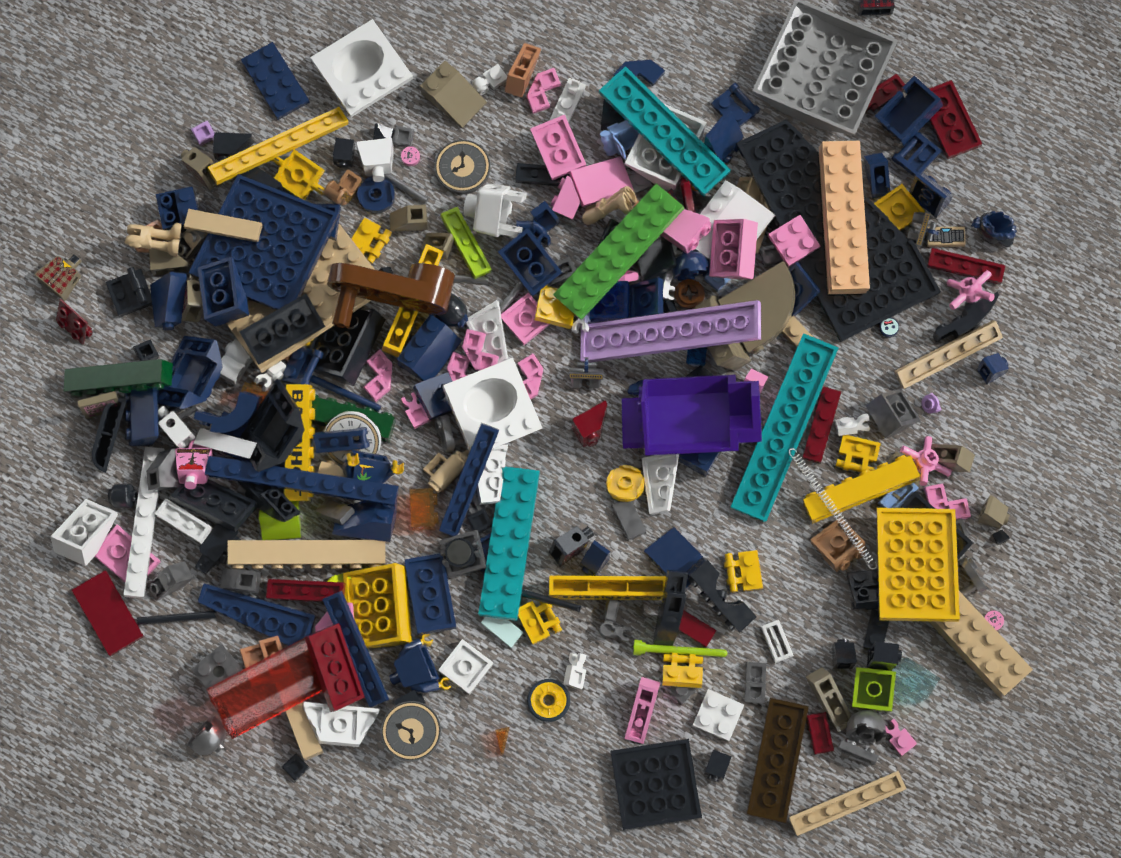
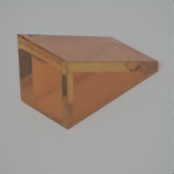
M510 727L495 730L501 756L505 752Z

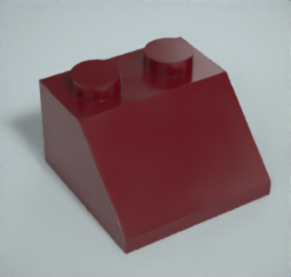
M606 400L572 418V430L583 448L587 445L592 447L599 442L598 439H600L607 415L608 403Z

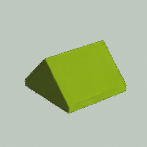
M290 501L300 511L299 501ZM260 510L259 521L262 540L301 538L300 514L286 522H282Z

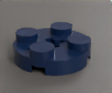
M373 176L366 178L361 186H359L357 196L360 205L365 211L382 213L392 207L395 200V191L390 181L384 178L381 182H375ZM374 191H378L381 194L379 198H374L371 195L374 194Z

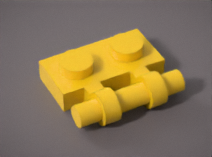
M364 217L351 239L363 255L365 253L369 254L367 260L373 264L375 259H378L381 255L380 251L384 245L388 244L392 232L385 229L383 234H379L381 226ZM376 239L378 241L374 248H371L370 245Z
M843 435L838 454L845 455L846 457L845 461L837 459L836 466L843 468L845 471L853 470L860 473L865 470H870V472L875 470V468L868 466V462H877L881 443ZM852 457L861 459L862 465L851 462Z
M757 550L738 552V560L736 561L733 560L732 553L725 554L724 567L727 569L728 579L726 581L727 586L730 588V593L738 592L737 585L742 584L743 592L763 589ZM740 567L741 577H736L734 568Z
M533 601L519 608L518 617L532 645L550 637L547 629L551 627L555 634L562 631L559 624L560 620L558 617H555L551 609L552 605L539 602L540 606L535 607ZM545 612L549 621L544 623L540 613Z
M678 653L664 654L663 662H671V665H663V686L702 688L703 667H695V664H703V657L696 656L695 654H689V656L678 655ZM677 663H689V666H677Z

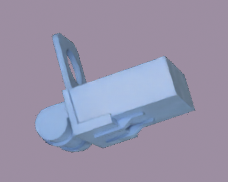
M625 120L619 124L615 123L607 127L608 131L604 130L600 133L601 142L604 145L603 148L607 156L618 153L624 160L627 159L624 151L633 147L639 133Z

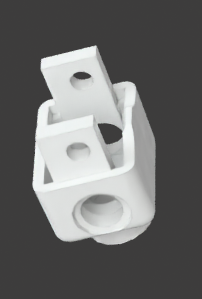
M486 184L477 192V195H467L464 203V216L474 217L473 229L476 232L494 237H499L501 234L517 237L522 233V227L507 225L506 221L512 211L511 201L522 203L526 199L527 193L510 190V186Z

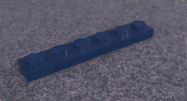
M480 423L440 524L439 531L452 536L458 535L499 433L498 428Z
M340 591L322 599L332 623L340 624L369 707L371 708L389 700L343 592Z

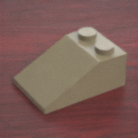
M444 61L420 85L421 95L461 128L487 103L460 72L447 61Z

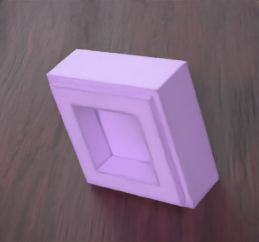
M208 121L191 129L200 146L214 139V131Z

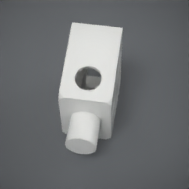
M392 138L357 142L358 154L365 175L373 176L375 182L383 181L384 174L392 172L394 153Z
M165 406L158 410V417L161 420L158 424L179 448L187 447L193 439H196V436L174 411L169 412Z

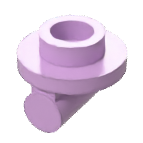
M933 393L923 397L922 408L925 412L931 414L942 410L938 398Z

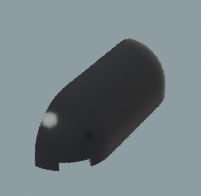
M118 398V403L121 404L118 407H112L114 403H109L105 406L95 437L91 457L96 468L104 473L107 472L127 400L125 398Z

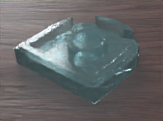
M906 657L896 673L894 692L903 702L918 704L930 696L940 678Z

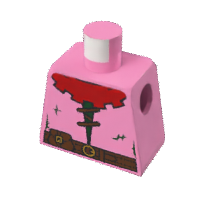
M176 448L179 483L185 484L187 489H195L196 484L207 483L209 477L205 475L208 456H213L212 448Z

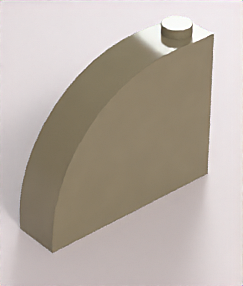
M784 261L718 300L720 305L756 300L761 302V340L743 342L750 354H758L763 351L764 346L773 341L784 330L791 318L795 303V287L791 273Z
M713 295L696 305L695 309L720 306L717 296ZM742 342L708 347L718 366L736 371L751 362Z

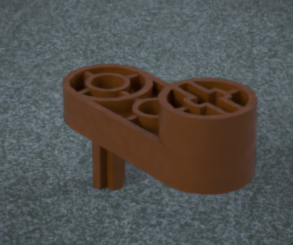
M333 263L330 267L327 285L339 292V297L332 324L340 328H349L356 297L426 314H446L455 275L448 269L427 263H414L410 265L408 278L358 265Z

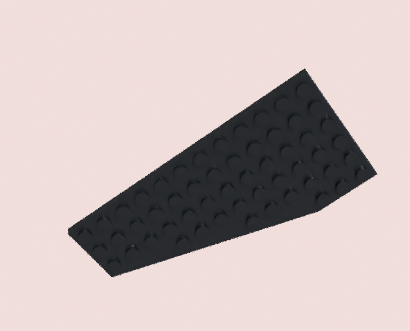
M786 119L736 143V147L770 211L775 215L774 218L778 226L781 227L801 215L821 247L802 258L798 263L820 289L816 297L840 342L941 293L915 243L911 239L909 240L869 198L864 196L870 289L866 293L828 294L819 152Z

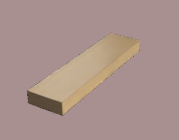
M188 209L184 227L185 229L258 242L262 223Z

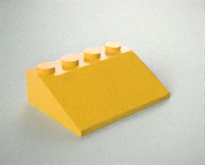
M392 563L343 573V580L346 584L345 599L347 603H353L354 620L367 649L398 646L411 642L406 567Z

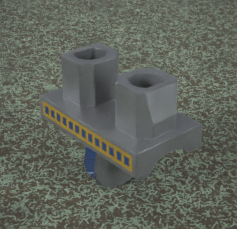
M914 212L912 222L922 225L920 231L909 229L907 238L916 242L918 246L922 245L925 232H928L926 239L932 241L933 234L939 235L940 231L935 230L936 222H931L930 228H927L931 215L930 212Z
M585 357V362H577V368H569V379H571L572 387L580 388L582 387V379H590L589 387L599 389L601 380H603V369H597L596 363H588L589 357Z

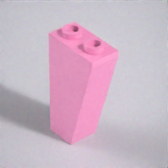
M684 209L664 230L661 236L688 254L691 250H695L700 239L710 232L711 222L706 216Z

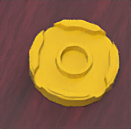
M621 465L619 468L611 470L607 476L606 487L608 493L612 498L620 502L633 501L641 496L644 491L645 480L640 470L636 467Z

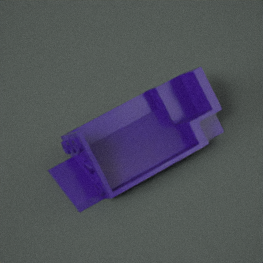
M736 375L643 379V386H639V398H622L623 449H645V455L739 451V443L762 442L759 381L736 382Z

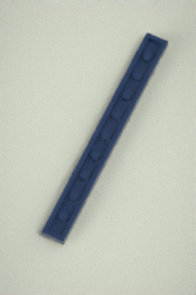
M208 456L205 475L208 477L389 506H396L399 486L277 466L259 472L255 470L251 462Z

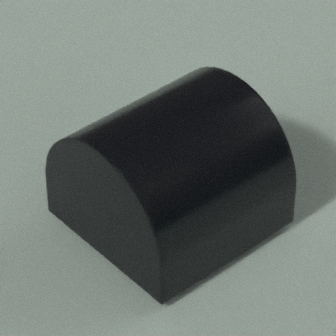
M151 339L133 346L139 361L156 360L159 358V354Z

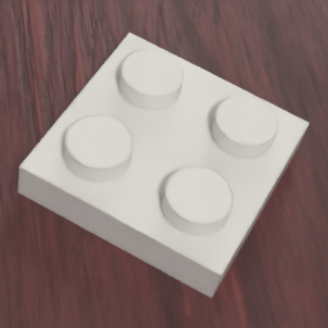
M462 639L438 671L470 695L494 663Z
M708 689L693 727L729 742L744 704Z

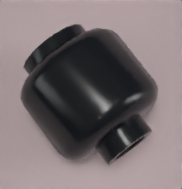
M114 484L108 491V501L114 508H132L138 499V492L132 484Z

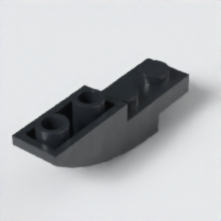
M994 293L993 301L981 298L982 300L976 303H967L964 306L962 315L954 318L952 323L948 325L944 323L935 328L936 331L933 334L935 342L937 343L951 335L957 339L973 331L992 310L999 297V293Z
M237 481L246 490L245 496L256 501L257 508L272 518L286 522L300 514V511L277 487L271 488L270 486Z
M667 570L662 604L659 606L653 639L654 645L673 646L686 601L687 572Z

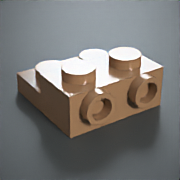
M838 520L810 539L811 544L823 555L824 560L836 572L840 569L842 571L846 570L853 559L863 557L861 556L862 553H859L860 550L854 547L855 544H852L853 541H850V539H856L854 543L860 541L856 545L862 544L858 549L864 547L860 552L867 549L865 541L853 529L848 533L844 532L845 529H842L843 526L837 523Z

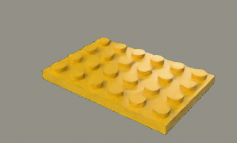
M877 508L879 620L959 622L955 509Z

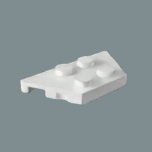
M303 703V710L319 744L359 747L379 714V709L345 706L335 712H330L328 704Z

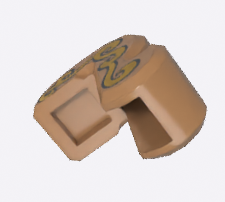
M346 170L339 184L332 180L326 185L324 195L336 204L347 205L357 193L359 186H361V177L350 170Z

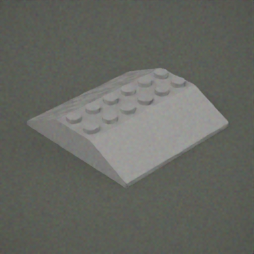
M795 0L752 93L785 115L811 126L855 136L898 40L806 1Z

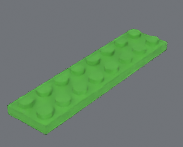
M655 184L553 294L555 298L582 320L685 209L684 206L658 184Z

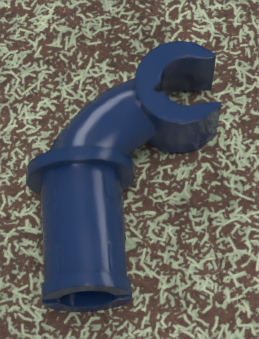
M533 219V221L516 220V226L522 227V232L528 228L533 234H538L540 243L545 238L548 240V247L551 245V238L547 234L546 229L536 219Z

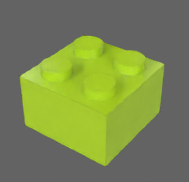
M856 667L852 708L892 712L896 672Z

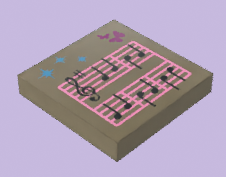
M115 391L78 400V406L86 419L101 416L105 406L109 403H114L112 407H118L121 404L118 403L119 397Z

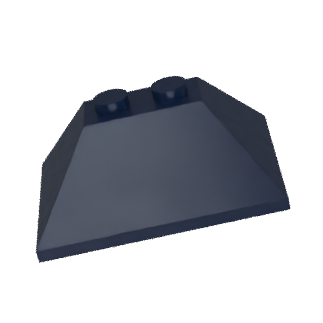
M192 336L183 337L171 360V363H173L172 386H166L162 390H157V405L184 409L207 400L223 368L218 342L215 339Z

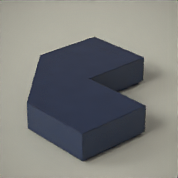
M652 60L625 61L613 74V77L626 66L636 77L640 75L654 86L665 74V70Z

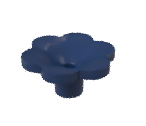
M643 380L631 384L627 390L628 394H638L639 396V386H643Z

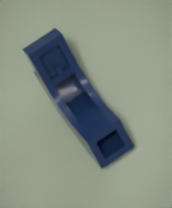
M242 391L239 392L237 404L230 414L219 416L200 410L195 411L194 419L199 420V424L205 426L212 424L210 432L225 433L244 427L251 421L261 404L263 396Z

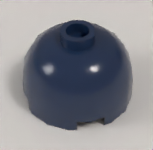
M691 250L688 254L682 251V254L676 257L677 266L672 269L673 279L677 278L678 281L695 280V277L700 274L706 277L710 273L708 259L704 254Z

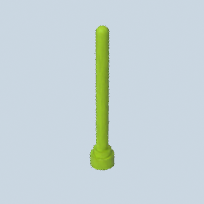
M634 640L633 655L641 656L645 652L678 653L682 655L695 654L697 656L726 657L728 654L725 649L649 645L646 642H642V640Z

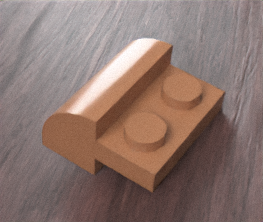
M278 636L260 640L257 645L240 649L251 687L270 683L271 685L289 675V668Z

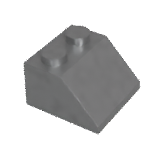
M901 388L882 393L866 405L869 415L875 420L880 433L885 438L894 436L921 421Z

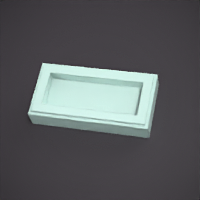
M485 617L481 622L484 627L510 648L524 634L523 631L507 619Z

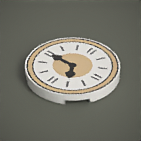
M348 411L338 414L328 423L324 431L367 427L368 434H366V437L369 440L370 447L356 449V451L378 454L381 447V435L378 427L366 415L359 412ZM354 436V442H359V436ZM352 450L327 452V454L334 462L342 466L347 459L346 454L350 453L351 455Z

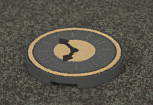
M456 140L448 143L439 151L435 160V173L438 181L452 193H473L488 180L491 166L487 152L482 146L470 140Z
M407 701L394 706L386 714L382 722L381 736L386 749L394 757L407 762H415L431 755L437 748L441 738V725L437 715L430 707L420 702Z

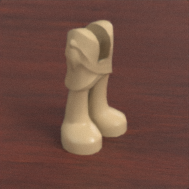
M625 186L608 199L602 198L599 202L585 208V213L582 217L584 224H594L617 209H620L627 215L633 209V205L637 203L636 195L632 188Z
M175 223L171 230H159L153 228V226L129 224L127 226V233L130 235L126 236L125 244L134 248H153L177 257L182 224ZM151 237H152V238H157V239L166 240V241H170V242H162V241L152 240Z

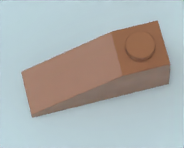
M526 43L523 44L507 75L506 93L519 97L523 96L536 66L541 48Z

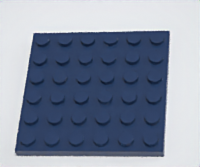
M238 174L218 214L261 222L262 229L259 241L253 242L208 233L189 274L199 279L198 267L233 257L247 299L278 310L301 296L340 216L336 212Z

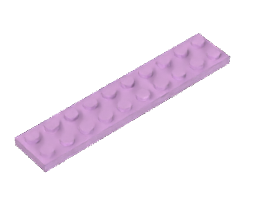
M756 300L588 324L589 332H584L581 326L580 361L585 362V357H589L588 363L761 340V302Z

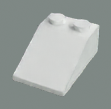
M85 499L50 536L54 552L86 566L98 553L118 515L117 512Z

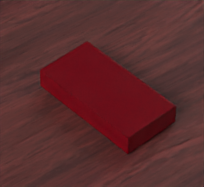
M680 178L684 208L695 212L690 181Z
M683 610L678 631L707 648L717 630Z
M826 712L807 715L806 719L814 755L833 752L834 747Z

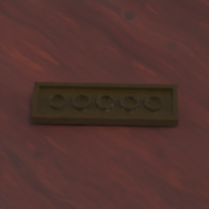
M774 698L769 699L746 815L786 824L809 706Z

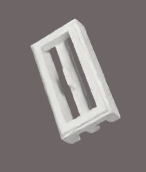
M779 620L760 627L775 664L794 656ZM775 625L788 653L784 655L773 626ZM768 628L776 644L780 657H777L776 652L766 630Z

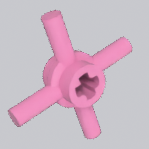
M986 270L977 279L968 277L961 282L949 279L947 286L959 290L960 294L949 304V307L955 310L964 301L973 303L980 298L993 301L994 294L983 291L981 287L992 276L991 272Z
M930 436L924 438L923 450L919 452L904 445L900 449L901 453L907 456L911 455L914 459L916 468L921 473V486L927 485L928 473L933 470L947 477L952 472L951 469L938 463V455L931 449L932 437Z

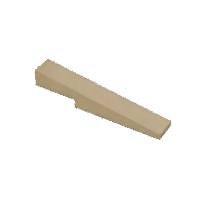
M285 655L289 675L283 680L276 682L275 685L302 756L306 761L324 752L303 710L304 701Z

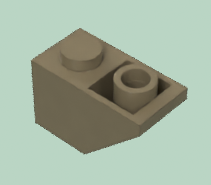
M408 205L390 213L391 232L428 230L426 205Z

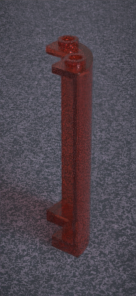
M305 638L206 689L210 702L219 713L223 728L231 739L240 736L323 691Z

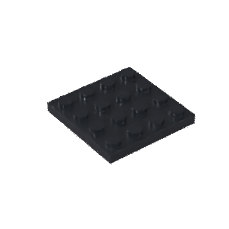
M689 739L610 751L623 831L702 818Z

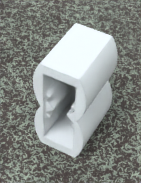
M236 339L232 343H228L225 348V355L221 359L223 368L220 372V377L237 385L253 361Z

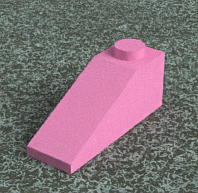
M641 677L625 739L644 744L661 682Z

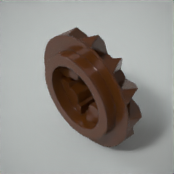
M692 279L681 281L676 286L674 293L677 304H680L683 308L690 309L700 304L705 296L703 286L698 281ZM688 288L691 290V293L695 294L692 295L691 301L688 299V296H684V294H687Z

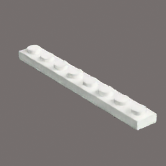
M145 447L124 597L144 599L156 518L155 512L157 511L159 490H148L146 471L158 454L165 451L164 448Z

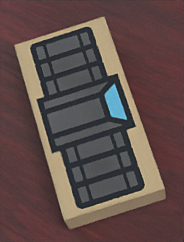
M936 227L935 230L940 231L939 235L933 234L932 241L927 240V247H964L966 245L965 227Z

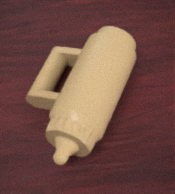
M469 450L464 452L456 451L448 459L438 453L423 468V471L430 476V481L427 485L437 494L441 491L443 492L461 473ZM443 461L444 463L433 474L431 471Z

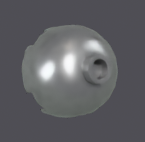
M863 709L850 717L847 722L846 736H849V740L856 742L857 745H866L865 741H876V745L880 744L886 739L885 722L879 714L870 709Z
M214 715L197 729L198 732L195 735V739L190 737L187 745L198 754L208 755L214 751L218 753L225 746L223 743L226 737L225 726Z

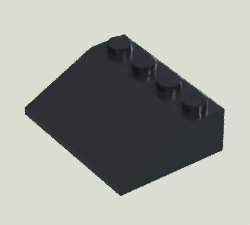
M362 306L352 313L349 328H340L334 325L310 342L308 349H316L324 354L322 359H319L314 372L337 382L354 386L386 319L375 309Z

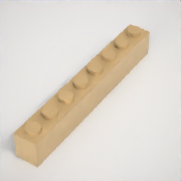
M228 540V566H232V569H244V566H252V569H263L264 565H271V569H283V565H291V569H303V565H311V569H322V565H330L331 569H341L342 565H350L351 569H360L362 565H369V568L385 565V541Z

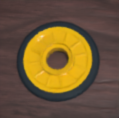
M540 680L531 687L527 696V705L532 715L544 722H553L559 720L567 713L570 706V694L567 688L557 680ZM546 695L554 697L555 701L550 706L543 703V698Z

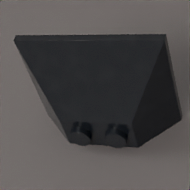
M279 379L275 380L240 439L257 443L249 460L255 470L259 472L285 462L305 431L299 407Z

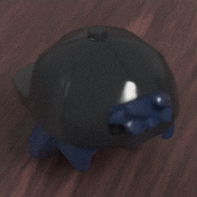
M1002 211L984 213L981 217L973 219L971 227L977 228L978 235L987 243H999L1005 247H1011L1014 237H1016L1015 233H1017V226L1014 225L1013 218L1009 215H1004Z
M451 293L447 313L432 315L448 327L458 326V328H463L468 321L466 305L460 297Z

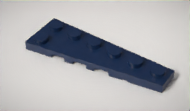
M203 584L198 599L199 604L270 638L278 636L280 643L305 653L307 644L304 637L311 634L316 619L315 615L208 584Z

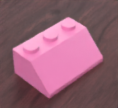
M747 219L714 220L710 277L753 279L758 222Z

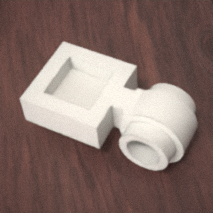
M497 64L483 73L484 78H476L472 85L480 95H484L489 91L488 86L495 90L507 81V75Z

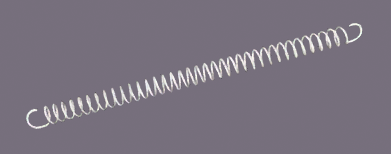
M790 454L791 458H794V461H796V464H798V467H800V470H802V473H804V476H806V479L810 480L814 475H812L809 478L807 477L812 472L805 475L807 471L803 472L805 468L801 469L803 465L799 466L801 462L797 463V461L799 460H795L797 456L792 457V455ZM831 512V514H834L833 517H836L835 520H838L837 523H840V526H843V527H844V526L847 524V523H845V524L841 525V524L845 521V520H843V521L839 522L843 517L837 519V517L840 516L841 514L835 516V514H836L837 512H835V513H832V512ZM850 539V541H853L852 544H855L854 547H857V550H860V551H861V550L864 548V547H862V548L858 549V548L862 545V544H860V545L856 546L860 541L854 543V541H855L856 539H854V540H851V539Z

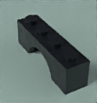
M702 557L686 571L689 577L687 581L694 588L698 587L701 590L700 596L706 602L710 601L714 605L712 610L719 617L722 615L726 619L724 623L731 631L736 630L740 633L757 617L741 600L725 602L720 599L716 589L720 573L708 559Z

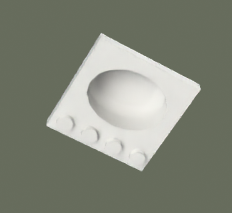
M373 19L310 57L350 117L358 114L413 79V75Z
M513 358L442 386L469 451L481 422L499 429L492 449L542 429Z

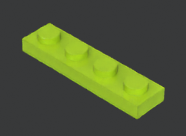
M458 206L441 213L440 217L448 232L453 235L454 243L473 278L477 279L490 273L492 269Z

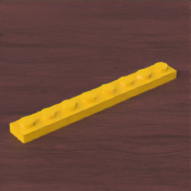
M337 107L209 166L208 172L217 185L236 177L238 174L247 172L348 125V119L341 108Z

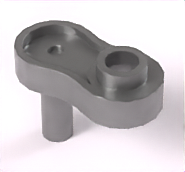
M448 415L439 416L438 420L435 421V428L440 433L443 451L445 453L454 452L455 446L466 445L463 437L453 438Z
M965 556L959 560L973 581L960 590L963 596H967L976 589L980 593L987 590L986 585L975 570L977 565L973 559H967Z

